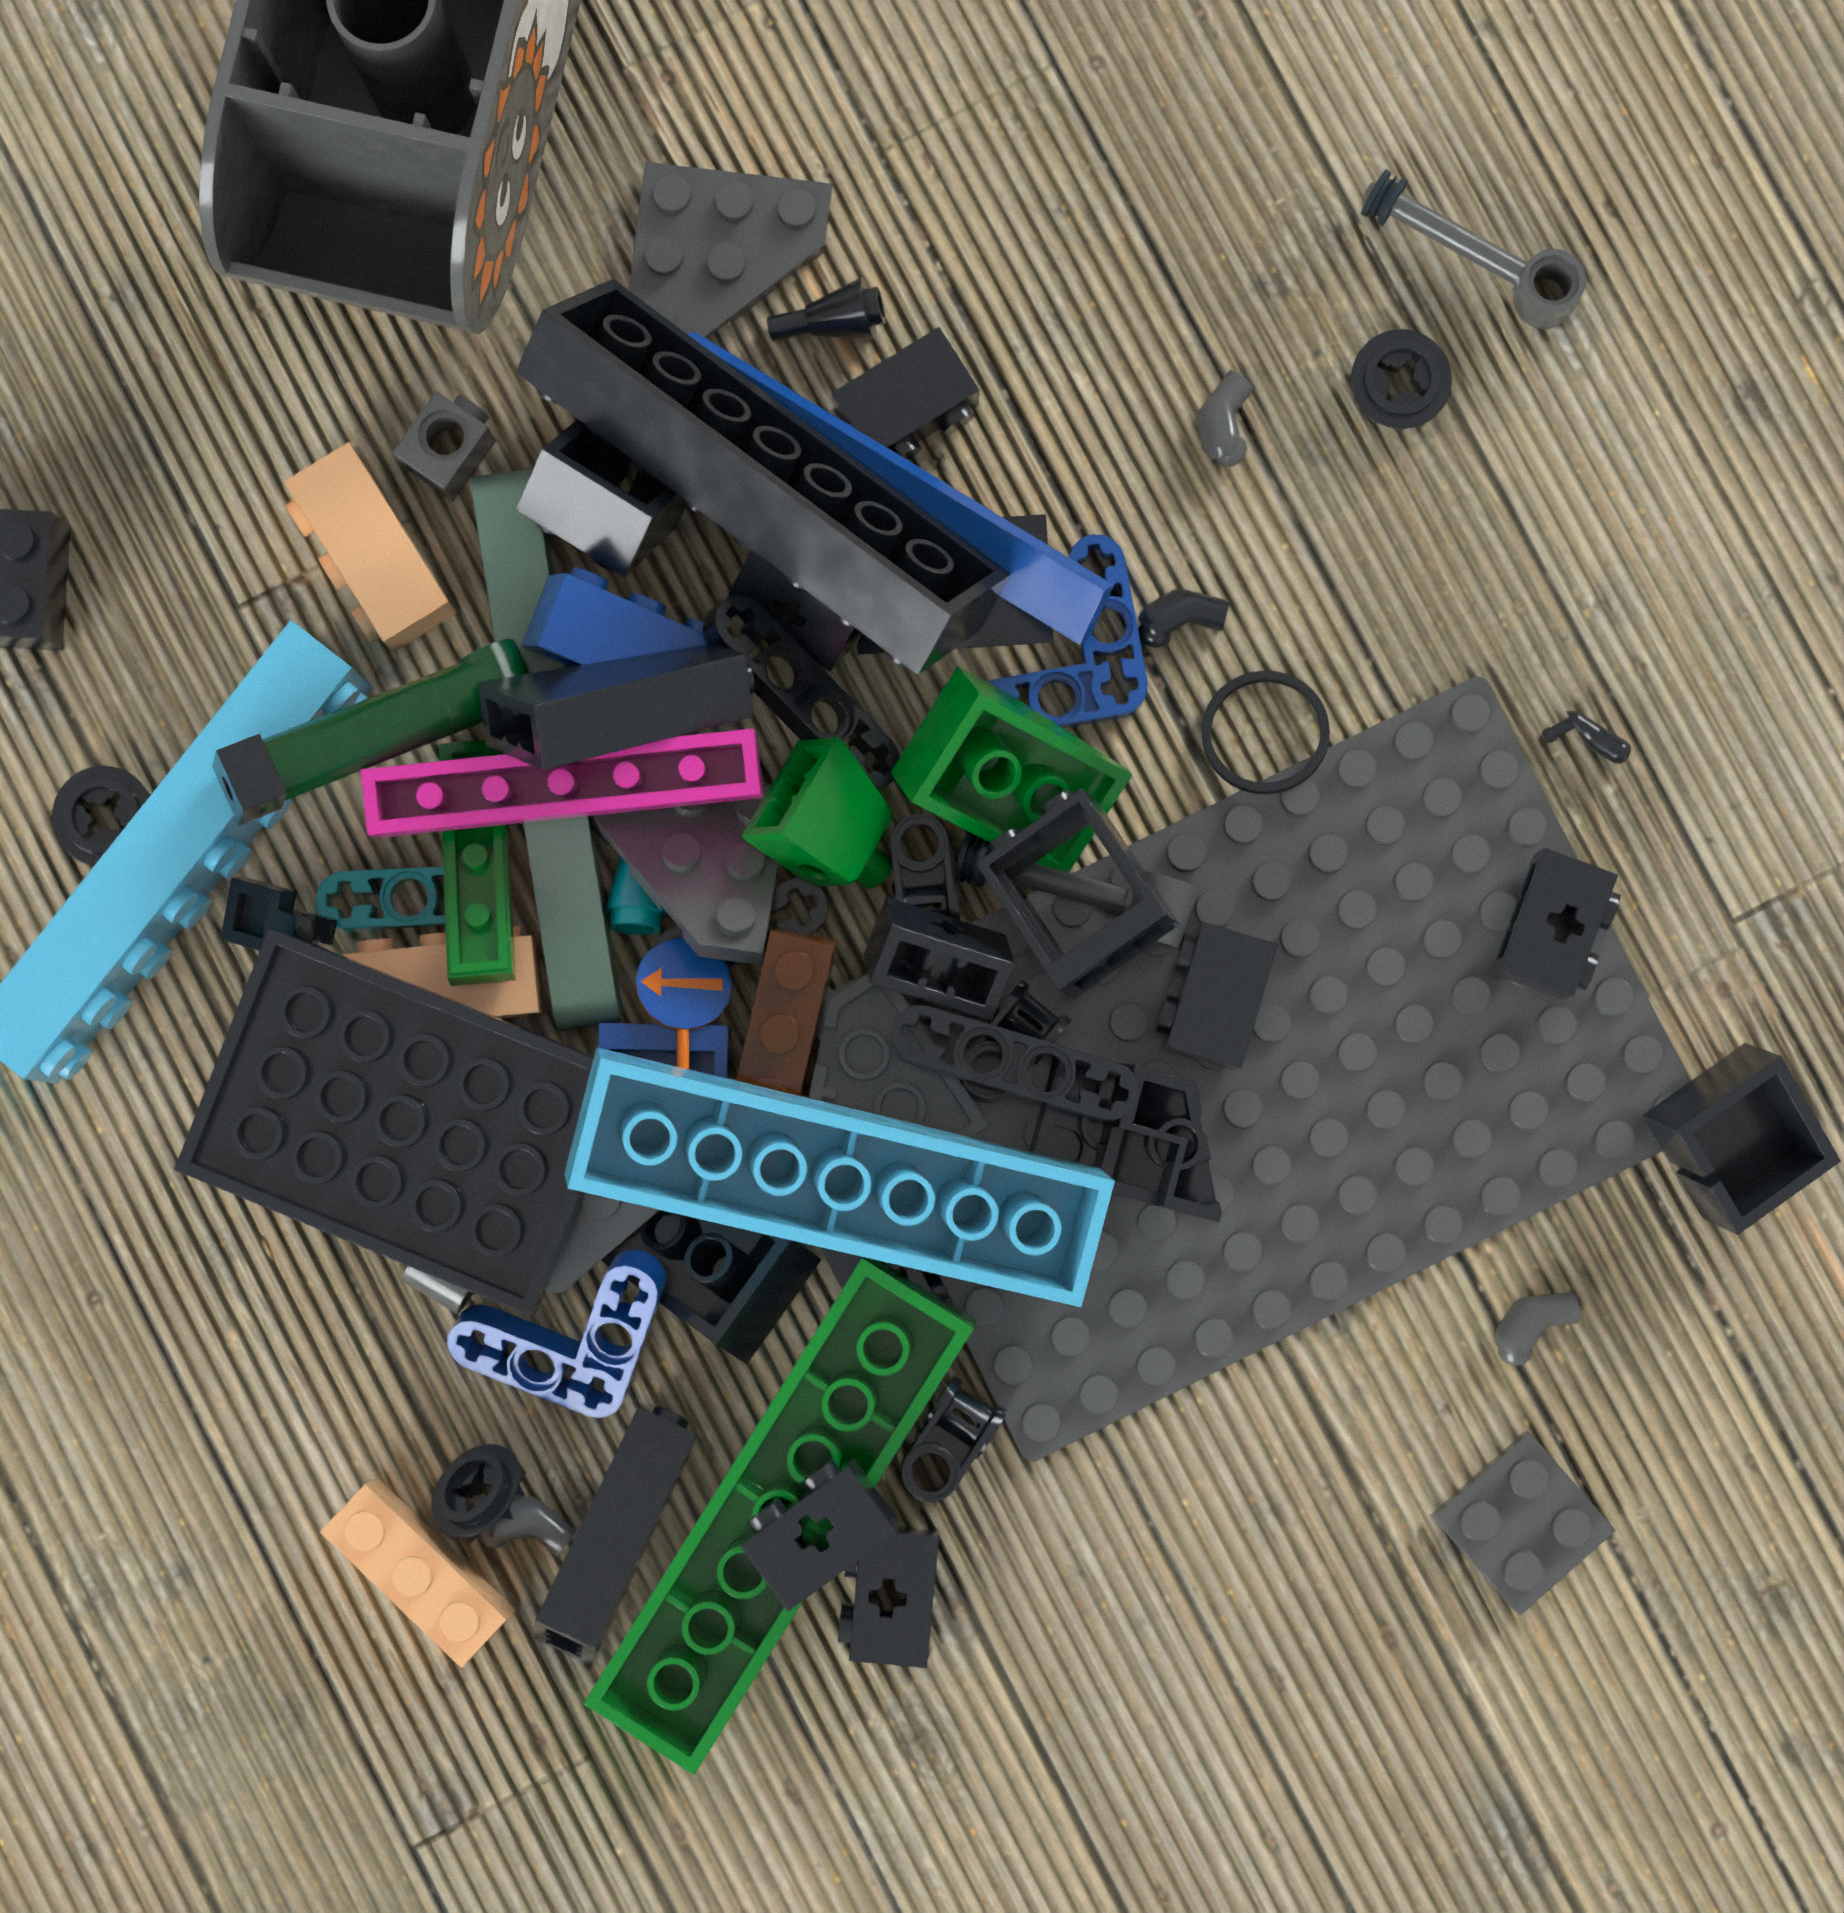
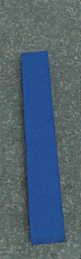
M695 331L688 333L689 336L1009 572L1011 575L999 594L1000 597L1079 645L1090 638L1114 585Z

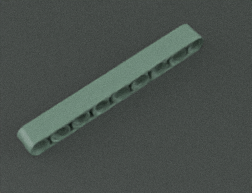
M534 467L471 477L473 503L495 642L504 639H514L530 673L567 668L563 664L521 647L548 576L554 575L548 533L541 530L535 521L516 510ZM592 816L524 823L550 997L558 1031L596 1026L599 1023L620 1022L623 1020L622 1002L609 918L604 913L606 899L596 836L592 828Z

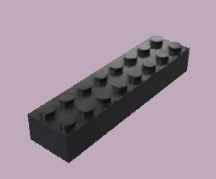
M611 279L542 310L516 373L535 386L537 392L543 398L559 404L583 422L586 429L592 435L608 441L632 459L641 472L657 478L680 495L687 506L693 511L706 515L733 535L735 541L742 548L757 553L781 571L790 584L798 589L809 592L834 611L836 617L843 624L858 629L882 647L888 657L895 663L908 667L919 675L979 632L1011 575L1009 572L617 281Z

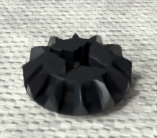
M1406 329L1383 332L1369 340L1356 356L1350 375L1354 403L1363 410L1372 424H1381L1393 428L1396 432L1417 426L1423 427L1443 409L1450 395L1452 373L1449 361L1440 346L1424 334ZM1411 360L1415 361L1416 364L1412 369L1413 374L1410 378V383L1417 388L1416 392L1411 393L1410 391L1403 390L1398 396H1394L1391 401H1388L1386 399L1389 393L1387 389L1391 381L1384 375V372L1388 369L1393 373H1398L1402 367H1407Z
M94 766L84 769L69 778L55 798L52 809V826L55 836L62 848L71 857L84 864L95 866L121 831L104 827L98 834L94 833L93 828L97 820L90 814L91 810L83 806L84 803L87 801L94 806L97 804L106 808L112 801H115L118 806L115 808L114 815L120 820L119 824L126 827L151 794L136 776L120 768Z
M497 1444L476 1446L458 1456L445 1469L433 1492L431 1512L433 1521L438 1529L450 1539L457 1538L470 1545L479 1534L493 1537L496 1523L502 1518L513 1519L510 1506L513 1502L525 1496L519 1483L527 1473L516 1460V1456L507 1448ZM486 1485L491 1489L488 1495L478 1498L476 1505L468 1500L472 1499L474 1495L483 1494Z

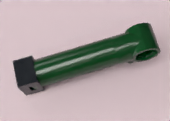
M500 640L475 650L453 666L263 740L259 733L218 749L215 753L212 768L240 826L282 809L283 803L286 800L357 773L361 769H367L483 723L477 683L530 674L515 640Z

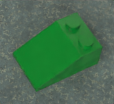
M958 666L890 772L912 803L990 843L1006 831L1014 828L1023 830L1041 817L1040 809L1046 802L1065 791L1075 793L1080 788L1084 789L1099 802L1105 813L1108 814L1132 777V773L1128 769L1028 705ZM1090 825L1086 826L1038 860L1036 864L1070 872L1095 832Z

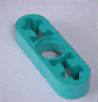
M443 867L355 870L333 873L322 881L317 890V910L322 916L336 919V927L347 931L445 926V915L437 916L441 906V893L436 880L444 878ZM408 880L421 882L428 893L426 907L414 916L401 915L393 903V895L396 888ZM375 881H383L379 899L385 915L384 918H374L377 912V907L374 905L352 907L351 917L345 919L342 910L331 906L332 897L342 895L343 885L350 883L352 892L356 894L377 895L373 883Z

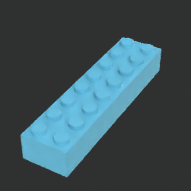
M292 620L289 621L0 983V1061L21 1078L58 1084L62 1078L70 1080L79 1073L92 1055V1050L87 1047L102 1027L110 1030L124 1017L132 1004V1000L127 997L142 977L149 980L163 968L172 954L168 944L183 926L186 929H191L205 915L212 903V899L207 895L223 876L226 879H230L245 865L252 852L247 845L262 826L266 829L272 828L288 810L291 799L284 801L282 809L239 826L212 768L216 750L259 733L263 740L368 699L366 696L373 686L350 665Z
M597 1047L564 1173L568 1189L1077 1307H1082L1115 1180L1099 1167Z

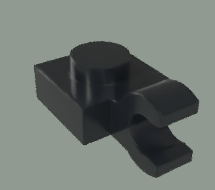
M231 877L220 940L260 951L268 928H275L310 943L316 941L326 945H333L337 920L318 914L295 911L294 905L297 891L251 878Z

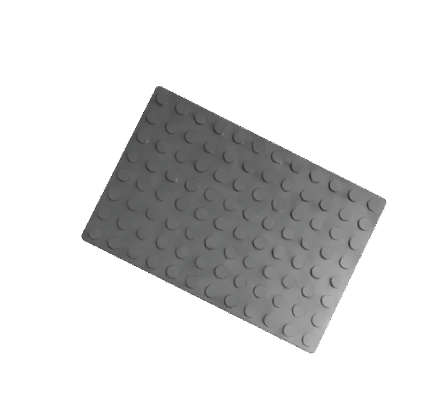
M1478 676L1472 677L1327 748L1326 755L1314 774L1302 784L1290 790L1275 794H1256L1241 790L1128 846L1144 871L1172 877L1198 888L1185 933L1196 936L1198 927L1203 922L1278 944L1242 1069L1234 1071L1162 1049L1166 1034L1156 1032L1159 1015L1166 995L1178 997L1185 974L1174 970L1178 951L1150 945L1074 999L1057 989L1004 907L971 922V924L1006 934L1015 962L997 1009L1023 980L1030 986L1028 993L1057 1017L1065 1014L1072 1020L1054 1042L1055 1044L1115 1062L1136 1064L1197 1082L1202 1108L1200 1120L1202 1131L1207 1136L1211 1159L1208 1162L1214 1193L1222 1211L1220 1222H1215L1111 1194L1082 1307L939 1275L954 1302L952 1305L977 1321L966 1343L997 1406H1002L1008 1410L1004 1421L1024 1459L1037 1461L1663 1151L1642 1115L1689 1083L1690 1080L1612 926L1610 925L1607 930L1598 929L1591 948V952L1599 955L1594 975L1587 989L1577 988L1573 997L1562 1000L1490 973L1533 854L1543 848H1548L1575 859L1577 857L1486 679ZM1313 756L1260 782H1276L1289 778L1302 770ZM1110 855L1073 873L1119 887L1130 888L1129 883ZM1038 890L1027 895V898L1064 954L1121 915V913ZM1564 912L1547 919L1546 924L1555 928L1553 938L1555 941L1573 932V929L1564 925L1566 916ZM865 975L826 994L817 1033L819 1042L821 1041L828 1000ZM901 993L910 1007L916 1005L930 1006L984 1023L989 1021L988 1019ZM1018 1013L1020 1017H1022L1025 1021L1032 1025L1036 1030L1040 1031L1036 1026H1034L1031 1022H1029L1026 1018H1024L1021 1014ZM919 1018V1021L935 1045L946 1049L943 1057L947 1063L954 1065L955 1044L964 1029L950 1025L948 1039L931 1032L930 1020ZM980 1036L973 1038L967 1043L964 1049V1057ZM984 1055L972 1062L971 1069L978 1073H988L996 1069L1001 1060L994 1056ZM1044 1055L1036 1065L1033 1063L1027 1070L1030 1084L1039 1091L1045 1092L1054 1059L1052 1055ZM978 1085V1086H980V1087H982V1088H984V1089H991V1088H987V1087ZM1007 1094L1001 1100L992 1103H983L972 1099L990 1125L973 1136V1138L1029 1151L1041 1103Z

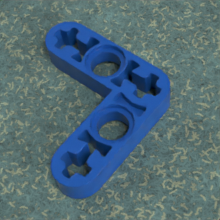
M1091 534L1081 538L1073 546L1069 558L1079 564H1083L1087 560L1089 550H1098L1101 559H1112L1114 566L1106 568L1104 579L1114 585L1113 589L1119 588L1121 597L1109 596L1103 610L1115 611L1123 618L1125 623L1124 635L1114 643L1099 642L1091 635L1087 641L1081 644L1083 664L986 681L1020 700V695L1016 688L1029 687L1028 706L1062 728L1127 717L1134 714L1142 706L1147 694L1148 681L1125 557L1121 547L1112 538L1105 535ZM1130 649L1132 659L1121 658L1119 665L1123 680L1125 682L1134 681L1136 689L1128 693L1125 704H1116V699L1113 695H1103L1101 687L1108 685L1110 682L1109 662L1105 661L1097 666L1095 665L1093 655L1112 657ZM1052 682H1061L1067 685L1075 697V704L1072 710L1063 716L1046 714L1038 702L1039 692L1045 685Z
M634 1249L623 1251L617 1255L602 1279L581 1342L497 1308L479 1304L469 1306L461 1312L447 1337L449 1352L459 1364L470 1370L584 1415L596 1418L608 1417L618 1410L632 1383L665 1288L666 1274L664 1268L656 1257L645 1251ZM628 1275H633L640 1279V1290L632 1305L621 1302L628 1286ZM605 1323H616L623 1326L630 1333L632 1343L624 1346L610 1343L602 1335L600 1326ZM474 1330L481 1331L485 1334V1345H481L474 1341ZM507 1341L516 1344L509 1357L503 1354L508 1346L506 1344ZM527 1350H539L546 1353L553 1360L555 1369L551 1372L536 1371L526 1362L524 1352ZM569 1365L575 1367L571 1381L563 1378ZM594 1377L605 1381L604 1392L593 1388Z

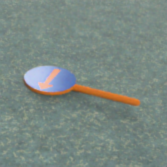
M683 938L665 940L649 950L639 964L635 986L638 1001L648 1016L664 1027L677 1030L676 1066L689 1069V1030L701 1029L718 1019L728 1005L732 982L729 968L724 960L699 957Z

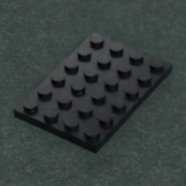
M268 928L174 1170L521 1313L533 1316L537 1314L584 1192L567 1188L564 1173L594 1056L281 930Z

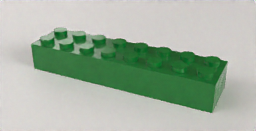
M862 1257L583 1704L689 1773L695 1775L802 1604L800 1602L794 1608L787 1611L740 1547L746 1536L752 1532L747 1521L777 1498L787 1507L802 1496L806 1491L800 1482L831 1459L840 1468L854 1458L875 1487L972 1333L977 1321L934 1293L932 1294L908 1279L907 1276L896 1269L894 1270L889 1267L885 1262ZM806 1515L808 1523L802 1532L806 1539L809 1540L813 1536L819 1535L827 1542L826 1534L832 1525L829 1519L825 1517L815 1522L809 1515Z

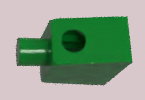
M839 737L797 741L741 836L748 843L808 884L817 887L850 885L857 881L863 888L872 889L881 884L892 869V862L876 847L892 819L891 808L847 745Z

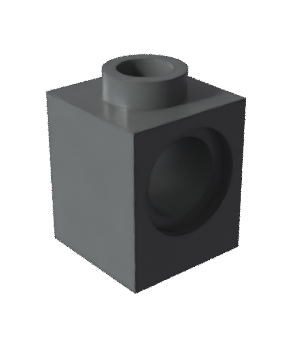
M436 391L392 454L403 468L453 502L493 447L496 439L489 427L485 425L490 418L486 412L462 395H458L452 402ZM447 429L462 431L464 433L463 443L456 452L449 455H440L433 451L434 441L442 431Z

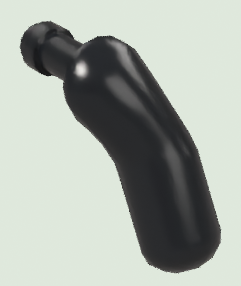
M1566 711L1568 718L1552 727L1545 728L1541 733L1548 744L1549 742L1553 743L1558 737L1575 728L1589 749L1615 764L1625 762L1631 753V746L1627 741L1606 730L1579 711Z

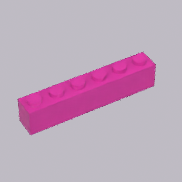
M754 728L672 737L545 770L507 754L360 770L367 835L378 838L764 798L758 737Z

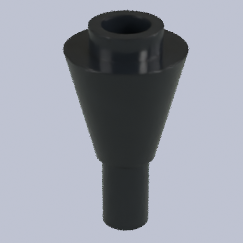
M863 276L807 304L805 309L767 317V327L772 341L810 333L812 336L876 339V326L886 323L885 309L880 290L877 286L868 288Z

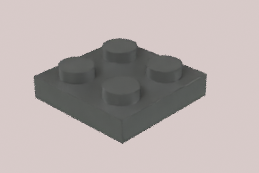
M1528 1431L1522 1433L1430 1515L1519 1616L1616 1531Z

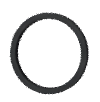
M1278 671L1250 672L1229 681L1212 697L1202 721V744L1210 765L1227 783L1250 793L1275 794L1302 784L1319 768L1329 744V719L1319 696L1300 679ZM1261 682L1282 684L1299 692L1312 705L1320 724L1319 744L1309 763L1289 778L1268 783L1250 781L1231 772L1218 758L1211 741L1213 718L1222 702L1236 690Z

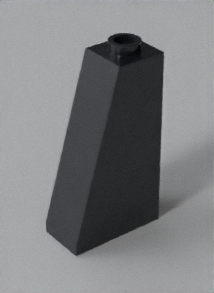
M710 644L479 682L477 686L486 746L545 770L753 717L751 695L754 692L755 682L751 667L746 660V654L717 644Z
M655 1406L652 1413L640 1407L637 1408L536 1617L534 1626L535 1640L590 1666L593 1665L694 1447L697 1434L687 1430L689 1422L684 1417L659 1406Z

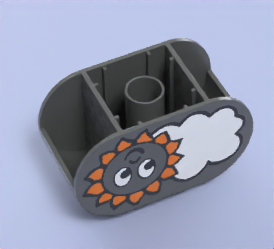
M236 0L209 105L200 166L199 205L201 231L206 255L214 271L224 277L474 334L482 333L492 322L501 305L518 258L581 0Z

